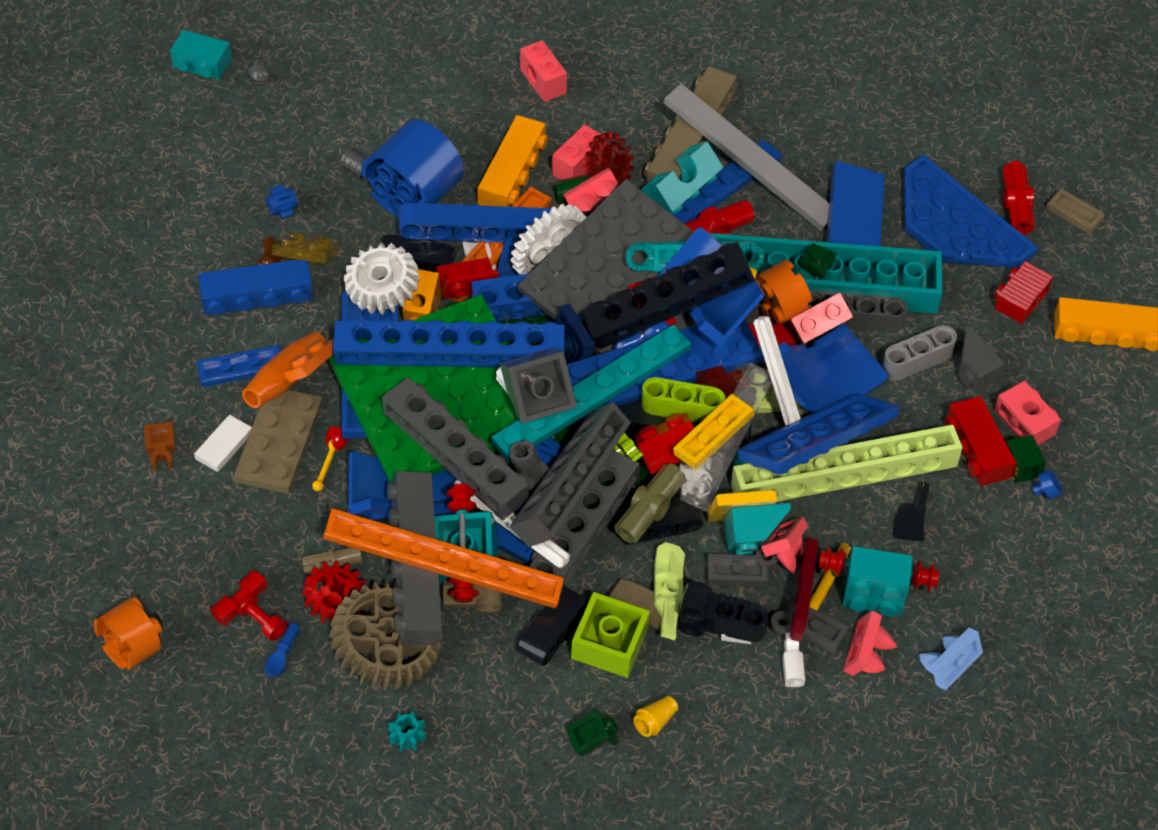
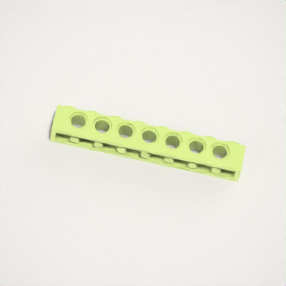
M948 425L834 447L828 453L820 454L810 459L808 463L799 464L789 469V472L785 474H774L770 470L754 467L750 463L733 466L731 488L733 493L774 490L776 491L778 502L954 468L958 466L963 447L954 425Z

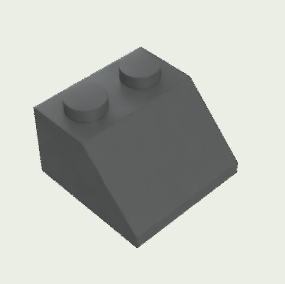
M553 347L500 363L506 391L522 424L577 407L563 351Z

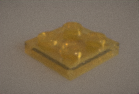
M289 232L288 235L275 242L272 248V255L325 264L337 254L338 243L331 242V239L328 237L316 236L315 239L304 238L305 234Z

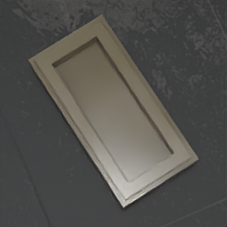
M1060 189L1046 205L1047 210L1088 234H1091L1105 217V213L1063 189Z

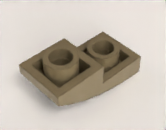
M620 579L608 597L649 610V624L659 631L661 629V616L654 606V592L634 582Z

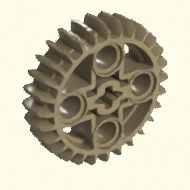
M388 581L385 582L384 588H379L377 582H374L370 590L364 584L361 587L360 593L357 590H353L350 597L345 596L341 605L335 611V616L331 622L332 628L329 633V638L332 639L331 649L336 650L335 659H344L341 669L350 667L352 669L349 675L350 678L358 674L361 676L360 684H363L366 679L370 680L372 689L377 683H382L384 691L387 690L389 683H392L394 688L398 690L401 682L409 687L413 679L419 682L423 674L427 675L437 660L442 639L441 633L436 645L400 644L399 633H395L394 620L395 615L398 614V605H393L394 589L389 587ZM380 606L388 607L391 611L383 610ZM363 608H371L370 616L355 615ZM350 631H356L361 636H355ZM358 652L370 653V661ZM402 655L418 656L413 662L406 665L402 664ZM381 660L390 662L392 666L384 665Z

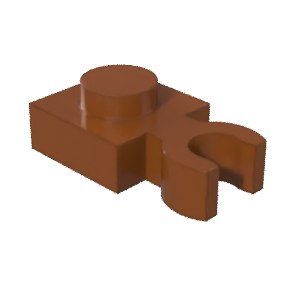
M173 422L144 425L145 447L147 455H151L152 469L156 471L157 463L161 460L167 461L169 469L173 468L174 463L170 453L176 451Z

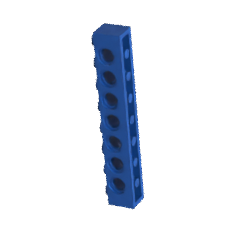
M345 319L344 321H335L333 354L335 365L500 367L502 362L553 347L564 352V325H558L553 322L544 324H528L526 322L501 324L496 321L487 323H471L469 321L444 323L438 320L430 322H414L412 320L387 322L381 319L373 321ZM361 339H369V341L365 343L358 342ZM391 339H396V340H398V341L395 342V343H388V342H387V341H389V340H391ZM418 340H426V341H427V342H425V343H423V344H418V343H416V341H418ZM448 340L455 341L453 344H445L444 342ZM475 341H483V342H484L483 344H480V345L473 344V342H475ZM505 341L512 342L511 345H503L501 343ZM540 342L541 344L538 346H533L530 343Z

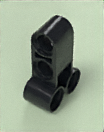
M691 581L687 583L679 607L681 617L678 629L682 633L699 637L706 631L718 635L724 634L727 637L748 642H758L765 637L768 613L763 606L713 594L712 589L702 582ZM722 614H723V615H728V616H730V617L724 618V617H721V616H719V615H722ZM754 621V622H757V623H759V624L754 625V624H750V623H748V622Z

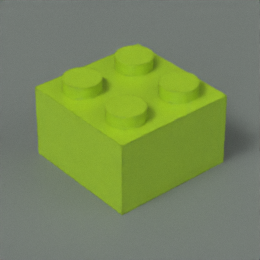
M593 592L572 640L571 659L628 678L649 628L650 611Z

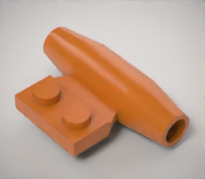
M312 332L286 346L262 366L242 391L244 401L250 407L258 408L285 393L297 381L310 375L333 355L334 339L326 341L320 333Z

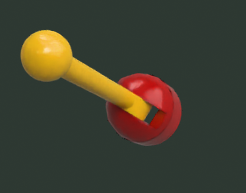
M330 427L328 429L325 443L330 450L318 479L312 484L315 491H321L324 488L323 480L334 452L344 449L349 441V438L343 439L342 428Z

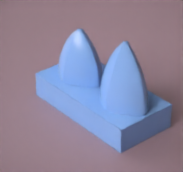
M968 628L962 635L943 637V646L946 649L943 654L936 652L919 654L922 665L934 675L935 683L939 688L946 691L983 653L979 632L974 629Z

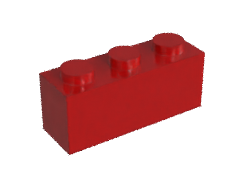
M978 396L950 404L947 416L945 417V426L954 425L963 447L961 455H964L968 462V470L971 477H976L980 486L1012 478L1016 461L982 397Z

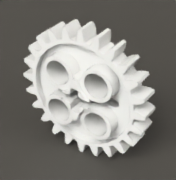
M561 204L558 209L553 206L549 214L544 211L542 218L538 219L535 217L534 224L526 226L528 231L519 235L521 241L514 243L517 249L511 252L514 256L510 259L513 263L512 267L520 275L531 273L587 217L576 206L573 207L571 204L567 206Z

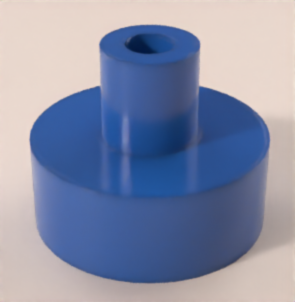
M1052 469L1039 473L1040 483L1032 486L1036 496L1045 493L1051 500L1063 494L1061 484Z

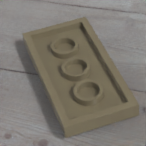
M287 390L277 398L260 406L234 473V482L290 494L323 404L322 397Z

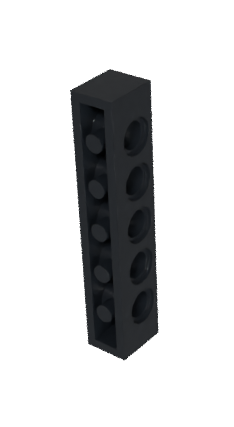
M737 241L733 244L722 245L717 251L708 255H700L686 265L673 267L659 277L648 278L632 289L621 290L614 297L605 301L594 302L589 308L582 310L592 339L602 349L755 281L745 254ZM725 267L721 273L714 274L718 268ZM699 279L694 285H688L691 280ZM673 290L669 296L663 297L666 291ZM647 301L645 306L637 308L641 302ZM621 313L617 319L611 320L614 314Z

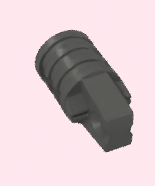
M353 146L348 148L340 160V166L352 172V174L358 176V178L366 183L369 182L368 178L362 177L361 171L362 163L369 156L358 151Z

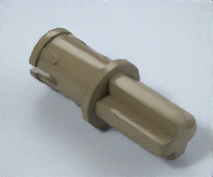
M347 547L338 550L329 548L328 552L304 556L302 558V566L304 572L309 574L314 567L320 570L323 562L332 567L334 562L338 561L339 567H343L346 564H361L362 557L360 550Z

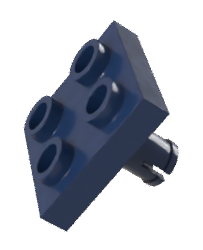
M571 304L560 306L555 323L564 325V356L566 364L591 357L595 349V342L591 334H588L583 326L580 315L576 314Z

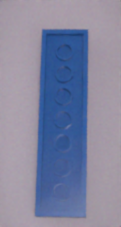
M745 319L720 347L702 333L697 325L684 328L679 331L691 343V349L603 405L614 402L616 406L631 401L641 400L642 386L647 379L652 377L695 383L763 362V352ZM647 340L567 364L572 387Z

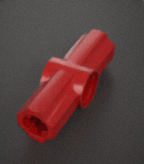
M1011 161L1009 164L1004 165L1002 170L1005 187L1003 205L1004 209L1008 210L1010 225L1022 235H1026L1029 232H1033L1035 227L1032 209L1034 190L1032 186H1029L1026 166L1021 164V161Z
M742 200L722 209H718L715 206L708 207L701 212L697 219L684 223V225L693 232L698 227H702L708 233L729 235L731 230L753 222L755 214L750 202Z

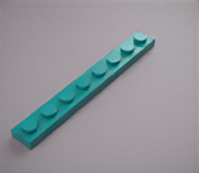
M673 324L574 385L572 388L577 405L576 408L523 424L518 420L493 435L491 443L505 460L510 463V447L516 441L528 440L534 446L539 445L691 349L690 341Z

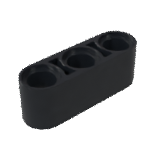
M391 234L382 236L380 240L385 248L391 243L395 245L396 249L402 246L406 253L409 252L412 255L419 270L435 272L436 266L453 264L456 257V250L451 245L445 243L406 239L402 236Z
M686 495L685 500H681L680 496L671 498L665 516L660 521L654 520L636 543L699 530L703 526V520L695 497ZM630 506L616 512V523H618ZM622 540L624 544L630 545V543Z
M563 585L557 607L545 606L522 636L517 646V652L542 667L546 666L580 622L590 600Z

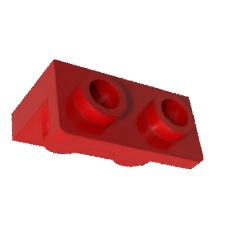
M488 257L436 266L435 271L439 273L444 299L452 297L461 298L471 294V282L499 278L498 271L492 269Z

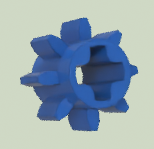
M284 185L270 188L272 195L266 196V203L272 215L278 214L282 219L294 215L292 208L298 207V201L293 189H285Z

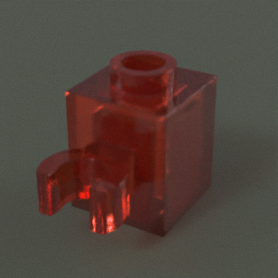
M722 365L696 372L695 384L720 389L725 395V400L732 392L742 394L748 391L749 383L747 381L743 383L736 382L742 379V370L731 372L729 377Z

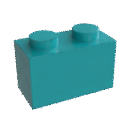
M182 30L170 50L173 68L217 80L221 79L232 60L230 42Z

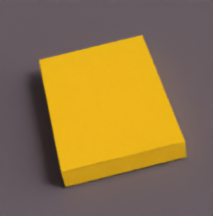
M766 490L718 494L706 511L707 522L724 521L731 508L773 505L777 502L776 491Z

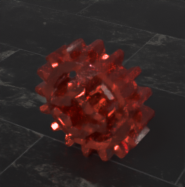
M612 132L594 136V141L589 142L591 151L586 152V155L590 157V161L586 162V166H591V170L588 173L589 176H595L609 168L619 186L626 179H631L628 172L634 170V167L630 165V161L634 160V156L629 155L631 146H625L626 138H620L619 133L612 134Z

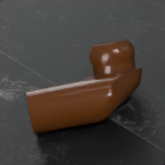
M272 236L265 238L262 244L266 252L257 261V265L281 262L282 252L275 238Z

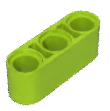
M652 377L647 379L642 386L641 406L646 413L656 416L669 417L676 413L684 414L687 412L691 422L701 423L725 401V395L720 389L699 384Z

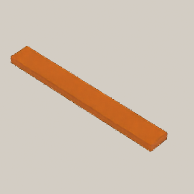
M333 508L323 536L324 540L552 608H556L558 605L564 581L563 577Z

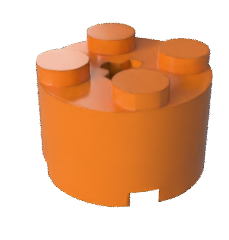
M788 260L777 263L755 277V280L765 294L761 300L763 304L760 306L762 313L770 319L773 318L778 324H784L793 317L812 308V305L808 304L812 301L809 288L800 273L795 276L791 271V268L795 266Z
M135 597L125 600L94 620V631L97 638L102 635L106 642L102 646L103 650L122 670L126 667L127 671L131 670L157 653L162 647L158 636L162 632L159 622L154 617L149 618L143 611L140 601Z

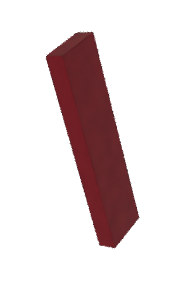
M810 537L806 540L801 557L790 631L791 640L799 642L802 641L808 620L819 541Z

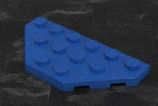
M922 155L905 167V231L926 249L942 251V262L1019 268L1024 261L1027 262L1037 254L1038 247L925 155Z

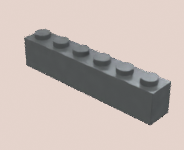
M396 471L393 482H389L387 486V499L392 500V508L389 509L388 515L389 525L436 539L431 473ZM393 560L391 576L396 579L397 587H394L393 605H398V614L395 615L394 630L395 633H399L400 644L436 645L442 633L438 573Z

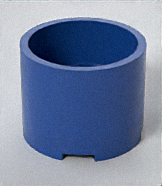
M416 119L407 121L364 160L361 168L362 177L368 178L369 183L374 189L371 195L386 211L398 218V210L403 204H437L464 176L461 157L451 141L431 124Z

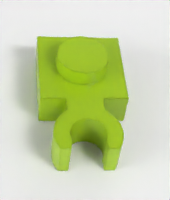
M623 433L613 448L633 461H637L643 456L634 445V442L625 433Z

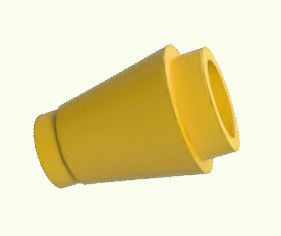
M666 696L639 709L633 718L635 728L645 737L657 735L674 713L678 711V705L672 697Z

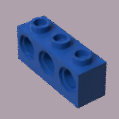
M530 273L471 282V298L482 295L496 322L503 321L504 319L519 320L526 316L548 315L535 305L531 299L518 291V285Z

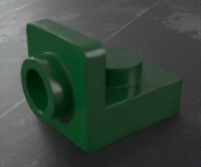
M597 709L566 727L577 754L581 757L606 742L612 745L619 743L616 732L619 730L614 719L610 715L605 716Z

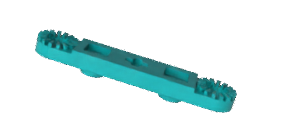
M686 241L635 242L626 250V262L634 271H661ZM718 241V242H719L720 244H722V245H725V244H728V243H732V244H733V243H735V242H737V241ZM738 241L743 252L749 249L757 251L756 259L748 262V264L754 269L759 268L764 260V252L761 246L754 241ZM636 250H643L647 253V258L644 262L636 263L632 260V255Z

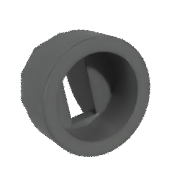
M257 63L248 70V74L254 84L264 85L268 83L270 71L267 64Z

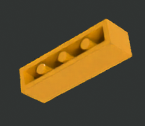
M516 115L477 188L478 205L511 207V205L516 203L519 199L521 186L525 187L527 185L530 168H535L537 165L540 149L544 150L546 148L548 135H545V123Z
M1059 297L1054 313L1055 339H1061L1066 342H1089L1094 345H1117L1122 348H1145L1149 351L1158 350V308Z

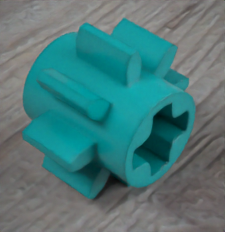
M411 712L410 715L398 713L395 723H388V729L391 733L389 735V743H397L400 746V752L410 748L416 751L418 741H426V733L423 731L425 729V721H417L414 717V712Z

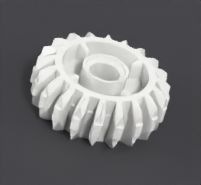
M380 242L378 248L374 249L373 246L369 245V251L359 250V258L351 257L352 265L346 266L347 274L344 275L345 289L347 294L350 295L351 301L355 305L358 304L362 311L368 309V312L373 314L378 309L379 313L384 315L385 310L390 309L394 313L395 306L400 305L404 308V300H412V292L418 291L417 283L420 282L418 266L414 262L412 255L409 252L406 253L402 246L396 249L395 245L391 243L385 248L384 244Z

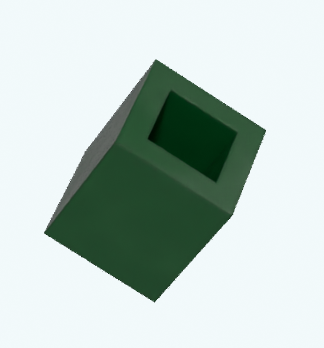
M1033 435L1026 437L1017 436L1006 441L1016 461L1012 475L1014 483L1039 478V473L1043 472L1046 461Z

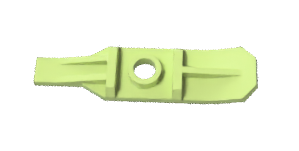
M665 542L656 548L654 606L661 616V637L675 640L677 618L680 615L679 607L683 597L685 553L680 546Z

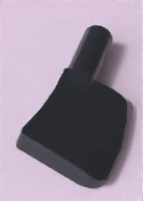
M921 481L918 483L914 504L902 503L894 520V538L924 541V518L930 487L928 482Z

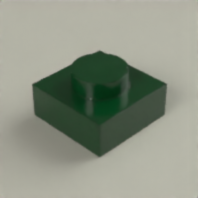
M811 243L800 260L799 268L824 279L833 265L837 253Z

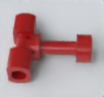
M253 570L238 583L239 591L231 598L225 595L210 611L212 617L224 627L238 614L242 617L249 614L263 626L262 634L270 641H276L286 631L288 624L279 615L270 617L257 606V597L268 586L266 579L260 573Z

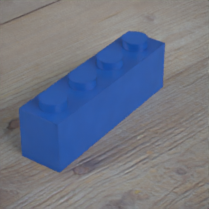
M307 259L198 273L204 315H220L230 311H248L251 308L276 307L280 304H299L313 300Z

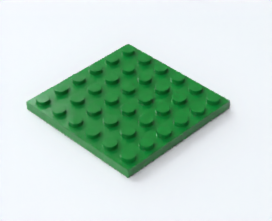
M482 295L412 320L414 322L438 320L444 323H458L460 321L487 323L496 321ZM361 339L358 342L365 343L368 342L369 339ZM391 339V340H389V341H387V342H388V343H395V342H397L398 340H396V339ZM426 340L416 341V343L423 344L427 342ZM448 340V341H446V342H444V343H445V344H453V343H455V341H453V340ZM475 341V342H473V344H476V345H480V344H483V343H484L483 341ZM508 341L501 343L503 345H509ZM334 354L327 359L389 482H393L396 471L431 473L432 476L446 471L441 464L383 413L382 396L407 377L415 384L420 383L433 400L443 403L448 413L455 419L459 418L467 426L468 431L475 437H481L492 452L497 451V449L491 443V437L519 420L509 395L496 380V372L500 367L335 365Z

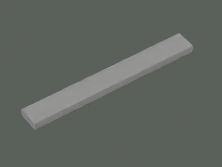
M682 83L665 97L663 102L817 229L822 231L828 225L830 203Z

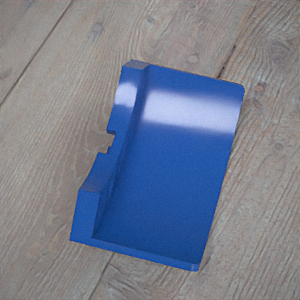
M698 227L658 273L657 277L665 274L673 267H681L692 262L694 258L700 255H708L717 251L722 244L705 229ZM725 267L718 268L714 274L721 273ZM699 279L691 280L688 285H694ZM755 280L750 284L693 308L690 315L696 322L698 329L720 347L762 300L765 294Z
M844 323L829 334L814 341L813 347L806 348L804 345H790L786 342L779 345L794 398L804 409L811 412H817L855 393L867 395L889 379V374Z
M357 451L350 452L349 513L380 523L381 519L388 520L389 509L392 508V500L387 499L389 481L377 457ZM447 470L432 476L434 516L456 514L447 508V504L453 501V498L447 496V491L453 489L457 479Z

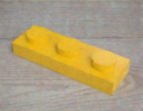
M731 394L673 448L674 455L694 470H697L754 416V409Z

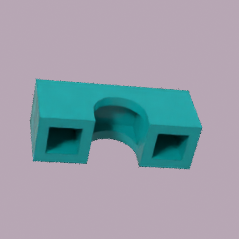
M708 141L691 145L675 159L681 169V180L678 179L674 171H669L656 175L641 190L673 215L683 208L682 203L696 197L700 193L699 189L703 185L713 182L717 178L715 174L723 168Z

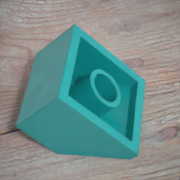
M790 503L731 508L724 518L728 553L736 552V555H753V551L758 550L790 511Z

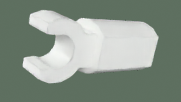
M786 633V640H784L785 653L783 654L785 686L801 687L805 683L803 653L799 652V641L791 640L790 633Z

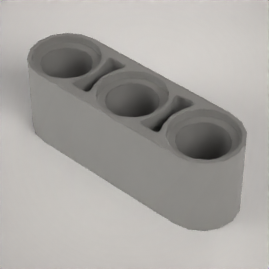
M942 325L887 348L882 367L889 374L890 380L897 381L946 361L953 354L957 334L951 327Z

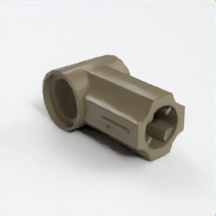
M444 580V608H475L481 612H498L502 609V592L473 585V589L479 592V596L473 598V601L470 603H457L455 598L449 596V592L455 590V586L449 584V580Z

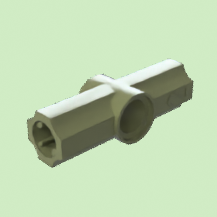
M672 463L664 464L647 486L642 485L636 490L632 497L630 508L614 526L615 532L622 540L630 544L632 542L636 543L654 520L660 521L665 516L671 498L686 481L685 474L679 467Z

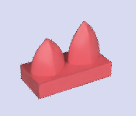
M607 168L564 193L563 196L568 204H571L573 207L576 206L585 215L602 203L619 184L612 171Z
M804 516L778 524L761 546L765 557L775 554L784 567L793 574L796 573V556L802 557L803 553L802 534L808 528Z
M870 611L857 621L843 669L844 672L854 676L860 671L879 673L885 670L881 658L873 651V647L888 650L896 648L897 645L892 636L880 626L882 615Z

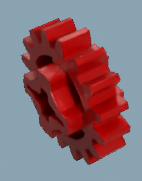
M335 561L332 567L323 562L320 570L314 567L310 574L311 576H307L304 582L305 587L302 595L307 597L304 606H312L313 610L310 615L313 617L320 614L321 623H324L327 618L331 619L332 622L335 611L341 605L345 596L350 597L353 590H357L360 593L361 587L367 583L366 580L358 581L357 577L360 573L358 570L353 573L349 571L350 564L340 568L338 561ZM322 581L321 588L317 591V584ZM363 609L359 610L355 615L360 614V611H363Z

